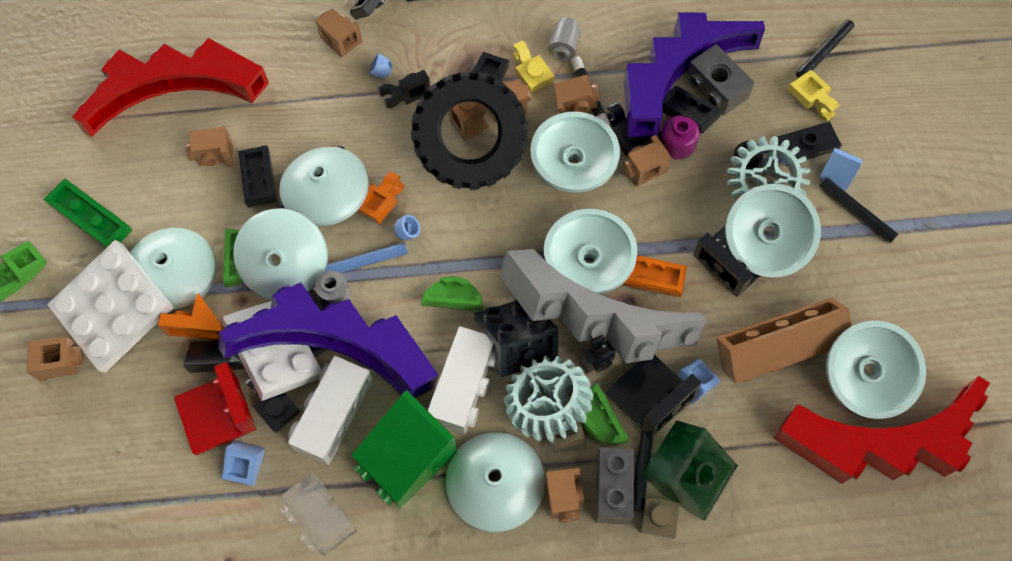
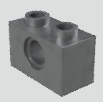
M717 44L690 61L686 76L691 87L698 90L707 99L708 103L721 109L723 116L750 97L755 84Z
M600 447L597 455L596 523L630 524L633 519L634 449Z

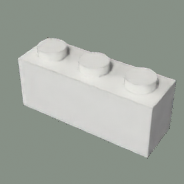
M459 326L428 408V412L447 430L462 435L466 434L468 426L474 427L479 414V409L475 408L479 396L485 397L490 379L486 378L489 367L495 368V344L486 334Z
M335 355L330 364L326 363L319 376L320 383L316 391H312L308 395L304 403L305 411L300 421L296 420L288 433V444L294 451L327 466L330 465L373 382L369 370Z

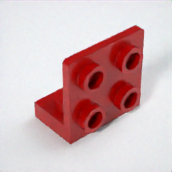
M227 362L214 366L218 378L174 397L191 451L196 456L257 430L237 374Z

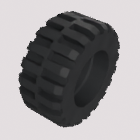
M460 72L444 77L437 83H434L420 98L415 113H413L411 138L417 158L421 160L425 170L436 177V180L443 184L452 185L453 188L457 189L470 188V190H478L480 187H490L502 178L505 179L515 165L519 164L522 159L523 150L526 149L528 122H526L522 104H520L515 93L503 82L483 73ZM476 102L482 104L493 113L497 121L498 137L496 143L486 155L480 158H459L446 148L442 140L441 125L443 118L452 107L459 103Z

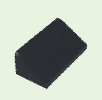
M219 340L190 342L184 360V368L189 373L214 372V366L227 362L233 370H245L238 354L224 358L219 350Z

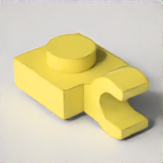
M523 40L513 45L516 52L512 55L519 64L516 67L515 73L523 85L526 84L528 86L530 94L554 82V74L540 55L532 58Z
M812 70L792 82L789 86L788 92L807 109L814 105L819 116L826 122L836 115L834 110L840 106L835 99L828 96L831 87Z

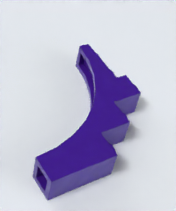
M678 12L674 37H653L649 55L650 63H627L624 77V93L628 137H652L654 135L658 137L662 121V103L670 88L688 71L690 61L715 44L725 53L759 49L765 31L764 21H707L706 13Z
M301 282L291 287H282L272 295L271 309L259 310L251 318L240 323L233 322L219 332V350L224 358L249 349L271 345H307L325 348L349 356L371 368L386 380L400 396L406 390L414 398L421 396L433 389L439 375L397 315L386 320L381 318L368 327L349 299L340 303L333 302L320 311Z

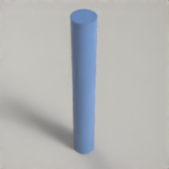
M405 242L330 263L327 264L325 272L337 271L343 273L408 254Z

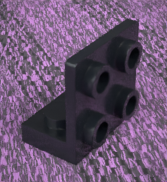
M725 226L713 237L707 232L699 239L693 256L736 297L761 277L751 273L743 261L736 260L732 256L726 242Z
M517 299L510 303L488 307L485 310L474 313V321L495 344L496 372L501 377L520 372L521 365L526 368L531 367L532 359L537 361V363H541L544 356H547L551 362L558 356V327L550 319L532 321Z
M654 354L652 360L636 363L607 389L606 395L652 438L697 397L702 382L693 373L683 381Z

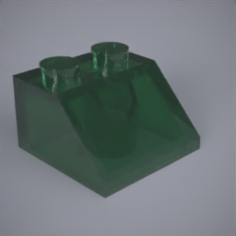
M676 420L642 475L659 493L673 502L680 503L679 506L705 521L738 465L706 428Z

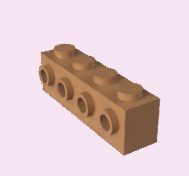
M831 297L718 336L716 340L722 370L737 384L751 381L759 375L776 372L785 366L796 362L808 361L816 355L829 352L836 338L847 328L851 327L849 308Z

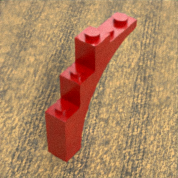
M207 38L195 50L191 58L163 43L151 55L146 64L119 49L106 61L101 69L106 79L97 86L86 102L79 106L72 118L85 134L93 137L108 121L124 110L156 96L188 90L215 91L236 96L253 104L269 84V81L262 66L210 38Z
M977 376L963 387L954 401L942 412L925 421L902 427L874 429L846 425L821 417L797 404L788 414L773 439L841 484L852 477L857 479L867 464L893 481L904 474L909 476L919 461L943 477H946L955 471L960 473L970 461L971 456L967 453L973 443L964 437L973 426L974 422L970 418L974 411H980L988 399L985 392L990 382Z

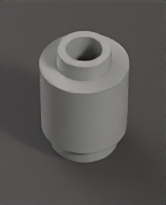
M564 17L554 25L548 45V52L556 60L566 61L575 56L581 35L580 25L576 20Z
M327 271L318 277L315 289L324 307L333 302L340 303L347 299L351 301V291L343 274L337 271Z

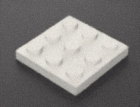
M116 240L47 304L96 369L105 373L158 323L160 313L168 314L174 308L124 245Z

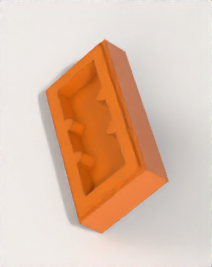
M637 255L634 270L622 285L681 298L687 266Z

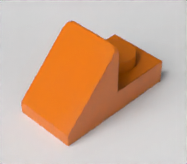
M199 294L196 296L192 315L183 311H173L172 314L160 313L158 326L167 336L219 340V332L224 329L223 325Z

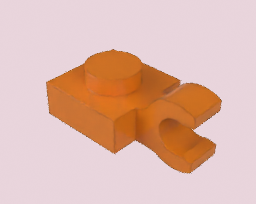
M390 171L379 187L371 183L367 196L357 212L380 225L396 205L397 200L395 196L400 194L405 187L399 181L401 177Z

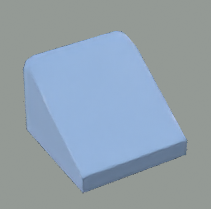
M835 148L825 164L820 180L823 181L828 177L840 188L847 190L863 160Z
M700 358L694 360L677 373V376L683 381L693 373L702 382L698 395L690 403L691 405L721 382Z
M239 441L231 443L225 450L221 479L253 486L260 469L265 448Z

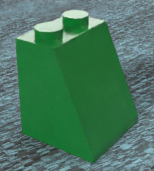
M406 390L351 456L357 463L353 469L365 482L372 479L379 486L375 492L388 506L394 502L401 509L452 459L453 455L457 452L454 436Z

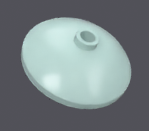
M565 112L547 119L539 126L531 141L530 157L536 173L548 185L561 191L579 193L596 189L611 178L619 162L620 146L614 131L600 118L583 112ZM570 160H577L578 163H577V164H572V163H570L569 161H570Z
M320 147L300 155L287 167L280 182V198L285 209L297 211L305 215L316 226L334 225L349 218L361 207L368 193L369 178L362 161L350 151L338 147Z
M765 184L747 191L734 203L727 216L725 237L732 256L736 260L743 261L751 273L763 277H782L797 272L812 259L820 242L821 224L815 207L804 194L786 185ZM765 227L772 229L773 235L771 238L764 236L763 230Z
M276 208L260 212L242 226L235 240L234 263L239 276L253 292L272 300V295L280 288L285 286L291 287L300 282L307 291L315 288L318 277L325 273L327 267L328 252L321 231L313 221L297 211ZM272 254L280 256V264H276L271 260Z
M581 209L564 215L550 228L544 243V259L549 265L572 281L598 294H603L621 286L632 274L637 260V243L631 229L619 217L603 210ZM586 258H592L594 262L586 263L584 260Z
M173 227L155 231L141 239L130 251L133 258L174 306L169 313L182 311L193 306L197 294L203 298L212 286L216 275V258L212 248L202 236L185 228ZM167 258L164 264H159L161 260Z
M865 321L847 328L833 342L827 357L826 374L832 393L846 409L865 418L887 419L902 414L917 401L925 385L926 364L918 343L904 329L885 321ZM867 364L872 369L869 376L864 373V367Z
M491 432L471 438L457 450L448 465L446 492L449 502L455 513L465 523L481 531L498 533L521 526L536 512L544 494L545 475L538 455L526 442L507 433ZM498 472L501 474V479L498 482H492L488 478L489 474Z

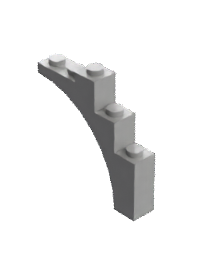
M534 249L506 251L500 278L532 321L561 318L578 342L593 340L603 335L625 363L652 360L656 350L691 346L698 343L707 321L700 312L676 313L632 306L607 298L572 281L549 265Z

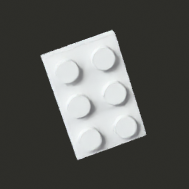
M272 301L223 316L222 324L224 328L233 322L240 323L251 318L259 310L271 309ZM271 345L238 353L261 401L319 380L321 368L307 345Z

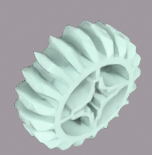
M765 136L759 138L758 145L753 140L747 142L748 150L744 147H740L737 150L741 158L733 156L730 160L737 167L727 169L728 175L735 176V179L727 181V186L736 185L737 190L731 192L730 196L732 198L739 194L742 196L749 191L745 178L747 181L754 182L757 187L767 184V179L759 175L769 171V176L777 179L768 184L790 185V187L806 196V192L800 186L810 185V180L802 178V175L810 173V168H801L800 164L804 163L807 159L805 156L799 159L794 156L800 150L798 147L790 151L787 150L789 140H784L780 146H778L777 136L771 138L769 145ZM759 154H767L762 168L746 169L752 157ZM776 156L786 163L790 175L779 169Z
M544 356L541 363H537V361L532 359V366L529 368L521 365L522 374H512L513 384L506 385L508 395L504 397V403L507 407L506 413L509 419L512 420L515 429L521 430L527 438L533 434L534 439L540 442L544 435H546L550 442H553L554 434H560L562 438L566 439V431L568 429L577 433L578 427L576 422L586 423L587 417L585 413L591 412L592 405L590 401L593 400V393L590 389L591 384L584 375L583 370L579 366L575 367L570 359L563 363L562 358L559 356L553 362H550L547 356ZM573 392L570 401L563 407L564 402L569 398L568 395Z

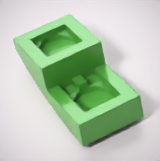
M30 241L1 255L3 263L0 264V302L27 284L47 264L46 260Z

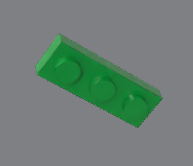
M65 178L43 199L50 207L105 248L115 240L121 243L133 231L128 224Z

